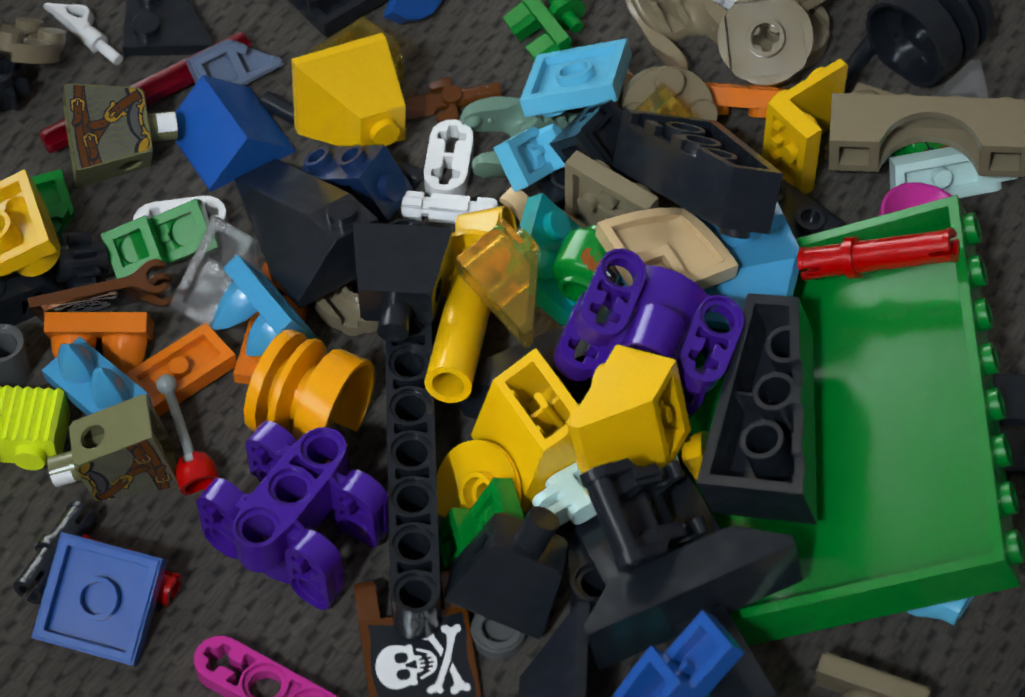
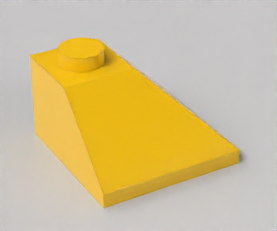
M383 32L291 59L294 127L298 135L336 146H388L406 139V105L387 39Z

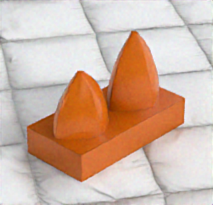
M44 312V333L51 340L52 353L55 358L58 356L61 344H72L78 337H81L94 349L96 342H102L103 356L125 374L143 362L147 342H153L154 322L147 312Z

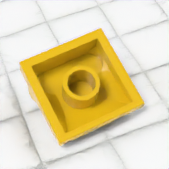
M24 169L0 181V277L14 271L27 277L41 275L51 269L60 256V244L48 209L33 179Z

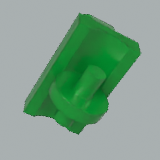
M521 0L518 5L502 18L519 42H522L541 28L544 33L525 46L529 55L535 61L538 54L574 48L571 45L572 40L565 30L570 29L573 33H578L582 30L584 24L581 18L586 9L585 3L582 0H548L551 5L549 9L545 7L541 0Z

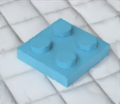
M628 39L538 54L520 98L524 116L542 115L543 117H554L564 113L566 110L589 107L611 99L614 102L618 101L632 57Z

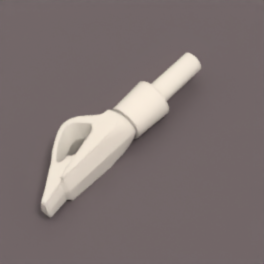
M44 4V9L53 14L58 21L76 35L93 53L99 51L114 65L121 64L123 56L108 44V38L92 26L94 16L87 6Z

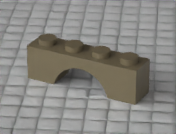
M861 92L832 93L829 170L879 172L885 160L898 149L914 143L934 142L950 146L964 154L973 164L978 176L1025 177V99L1011 97L972 98L959 95L942 97L915 96L912 94L881 95Z

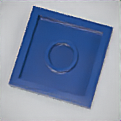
M61 532L31 638L131 666H137L142 656L168 560Z

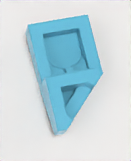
M554 123L540 129L533 126L493 147L514 192L532 185L557 169L565 167L563 161L550 145L553 139L562 131Z

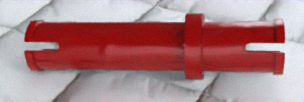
M954 228L871 240H860L856 236L845 237L843 239L844 242L838 244L801 247L797 255L798 270L808 268L807 271H802L800 274L801 278L805 281L845 275L848 279L862 278V274L871 271L945 262L954 263L959 260L960 256L959 239L951 240V238H956L957 236Z

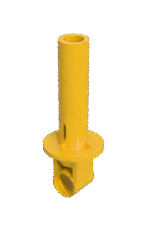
M507 205L459 214L456 217L455 232L452 233L453 263L443 292L446 300L424 381L428 393L439 401L457 403L465 400L470 395L491 308L507 304L520 292V289L506 278L518 234L515 217Z

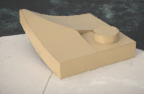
M684 208L645 209L597 222L595 236L606 253L613 249L623 248L637 254L645 265L660 266L681 273L697 283L703 290L736 277L739 265L731 253L700 219ZM615 266L628 286L632 285V276L628 270Z

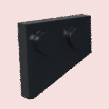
M126 0L122 41L124 56L194 55L213 45L212 38L189 0Z

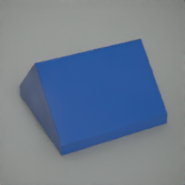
M202 75L175 112L178 139L174 141L210 192L235 181V178L275 158L280 160L295 153V148L267 110L260 104L259 99L250 87Z

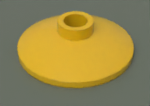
M469 440L454 447L442 461L437 473L438 514L446 517L451 508H472L493 478L513 479L521 506L522 490L520 477L508 453L497 444L486 440Z

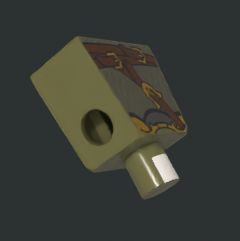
M63 84L62 105L75 188L150 167L153 155L152 142L178 139L175 111L147 113L144 91L139 87Z
M146 394L133 397L73 421L69 426L72 450L47 458L49 475L55 487L83 481L95 501L178 487L175 476L177 460L174 443Z

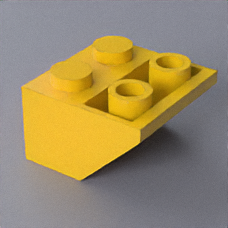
M616 344L605 364L601 363L596 368L591 388L582 403H578L573 407L567 423V431L572 438L577 457V468L581 474L596 466L629 458L636 466L646 467L656 463L659 469L674 461L691 431L675 359Z
M537 348L493 379L471 433L473 440L493 442L504 449L511 457L520 477L522 490L521 509L524 512L533 506V498L539 492L546 489L545 484L549 477L577 461L572 438L567 431V423L571 410L578 403Z

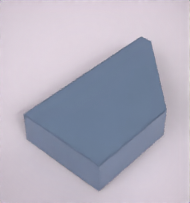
M230 39L224 40L184 60L195 83L198 82L202 75L243 86L284 65L280 57L260 52Z

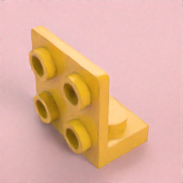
M841 58L826 67L815 69L807 79L791 89L779 91L767 104L762 157L783 173L782 178L805 195L814 190L821 135L830 130L832 93H844L848 64Z

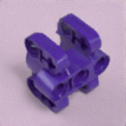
M623 248L613 249L607 252L601 259L586 291L580 295L574 305L555 348L553 359L560 374L574 381H585L591 377L593 378L596 368L601 363L605 364L616 344L675 359L681 385L684 388L683 395L690 420L700 407L705 393L714 388L726 371L743 329L744 315L739 305L731 298L722 295L710 296L697 283L681 273L660 266L645 265L642 259L630 250ZM610 266L625 268L631 274L633 284L626 287L614 284L608 278L606 269ZM603 304L609 310L606 322L599 323L596 322V314ZM717 312L723 315L729 322V332L717 333L711 330L705 323V313ZM581 339L589 344L583 362L573 358L575 348ZM701 352L705 359L704 367L695 368L696 362L694 360Z
M264 421L247 439L245 444L250 475L256 476L260 484L252 493L244 494L229 481L220 478L214 479L198 497L196 503L202 531L205 538L216 550L232 559H239L246 569L253 572H263L272 579L290 584L302 600L317 609L327 610L345 586L342 560L337 548L326 537L314 530L328 516L333 521L338 535L341 536L344 532L369 547H376L389 533V498L382 485L373 477L360 470L350 471L347 444L343 435L337 430L329 427H318L308 431L296 441L279 424L272 421ZM323 460H330V461H331V462L326 463V464H318V463H317V462H320V461H323Z

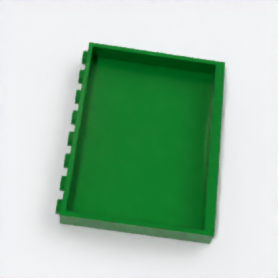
M958 195L795 239L799 248L838 244L844 242L843 239L845 237L856 236L860 240H871L954 228L957 236L956 238H951V240L959 239L960 256L959 260L954 263L945 262L865 272L862 274V278L848 279L845 275L805 281L801 278L800 274L802 271H807L808 268L799 270L793 297H799L813 330L817 525L712 513L721 530L729 526L791 535L796 542L803 581L729 613L748 646L1021 586L1018 564L1025 563V547L1019 530H1013L1011 516L1019 514V502L1015 487L1011 480L1007 481L1005 467L1013 465V457L1006 434H1000L999 420L1006 419L1007 414L1002 393L999 387H994L993 375L1000 373V363L993 342H988L987 330L994 329V319L990 304L986 297L982 298L981 287L988 285V275L983 258L980 254L976 255L975 247L976 244L983 242L976 214L974 212L966 213ZM710 328L717 333L729 332V330ZM700 352L694 360L696 362L695 368H702L705 364L704 356ZM726 371L714 388L705 393L700 407L689 420L691 431L684 443L687 442L689 436L705 430L710 433ZM682 447L677 454L680 458H682ZM684 464L686 472L688 473L689 477L693 481L694 485L696 486L697 490L699 491L700 495L702 496L703 500L708 506L703 494L701 493L696 483L695 478ZM680 479L673 484H679L681 482Z

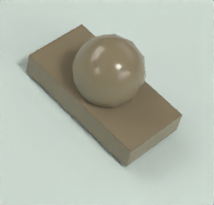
M827 652L826 654L822 653L816 670V685L842 694L841 697H930L931 690H928L929 688Z

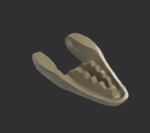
M625 0L630 14L645 42L664 66H677L688 70L687 57L675 45V43L687 37L706 35L718 44L719 24L726 15L727 10L713 0Z

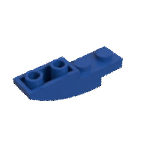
M701 610L665 652L650 646L631 669L613 697H707L745 654V651L715 616Z

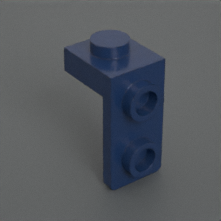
M385 145L321 146L312 150L305 157L304 165L300 169L333 186H351L364 207L375 215L380 222H389L401 206L402 198L406 191L413 190V186Z

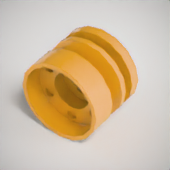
M293 329L283 330L266 348L253 372L244 405L245 425L254 432L262 422L272 421L285 428L296 441L312 429L318 427L331 428L334 422L357 432L366 417L372 400L375 385V367L371 361L342 349H333L327 354V348L322 341L316 338L307 339L303 333ZM323 460L326 463L331 462L330 460Z

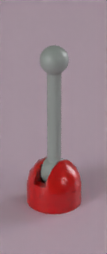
M163 374L157 379L156 387L160 393L165 395L184 451V455L179 458L175 466L176 481L180 493L190 495L197 493L201 489L205 490L214 479L220 478V475L211 456L204 452L194 451L174 392L177 388V381L172 375Z

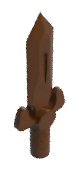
M441 78L429 84L431 93L404 97L406 120L435 114L438 123L445 120H459L458 111L463 107H467L470 103L488 97L502 96L499 82H493L461 89L458 86L452 85L450 78Z

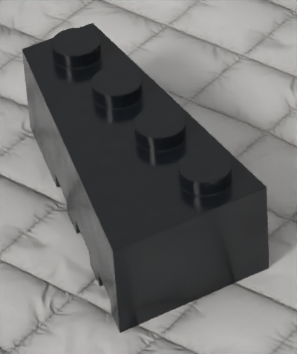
M623 109L612 167L717 226L719 232L723 235L748 239L751 232L770 234L783 176L782 172L718 121Z
M747 293L742 311L744 315L743 329L726 370L696 483L712 513L817 525L813 330L799 297Z

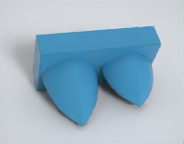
M238 254L223 268L233 282L223 293L216 307L212 328L220 330L236 326L259 312L260 314L254 321L248 334L246 343L247 356H262L272 340L283 330H296L303 333L307 339H314L316 337L262 270Z
M78 337L72 344H61L58 356L41 370L46 381L55 389L60 388L64 390L66 398L87 416L142 394H146L153 405L149 394L81 337Z

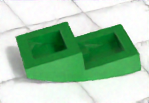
M197 198L153 217L144 215L101 234L117 279L131 276L141 265L152 259H160L165 262L166 266L219 246L203 201Z
M493 478L472 508H451L438 527L440 574L444 570H450L454 560L495 513L504 512L524 520L513 479Z

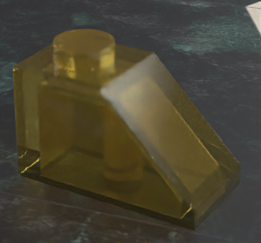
M503 219L456 258L458 274L523 347L527 349L534 343L539 281L537 253L540 249L526 230L519 227L515 231Z

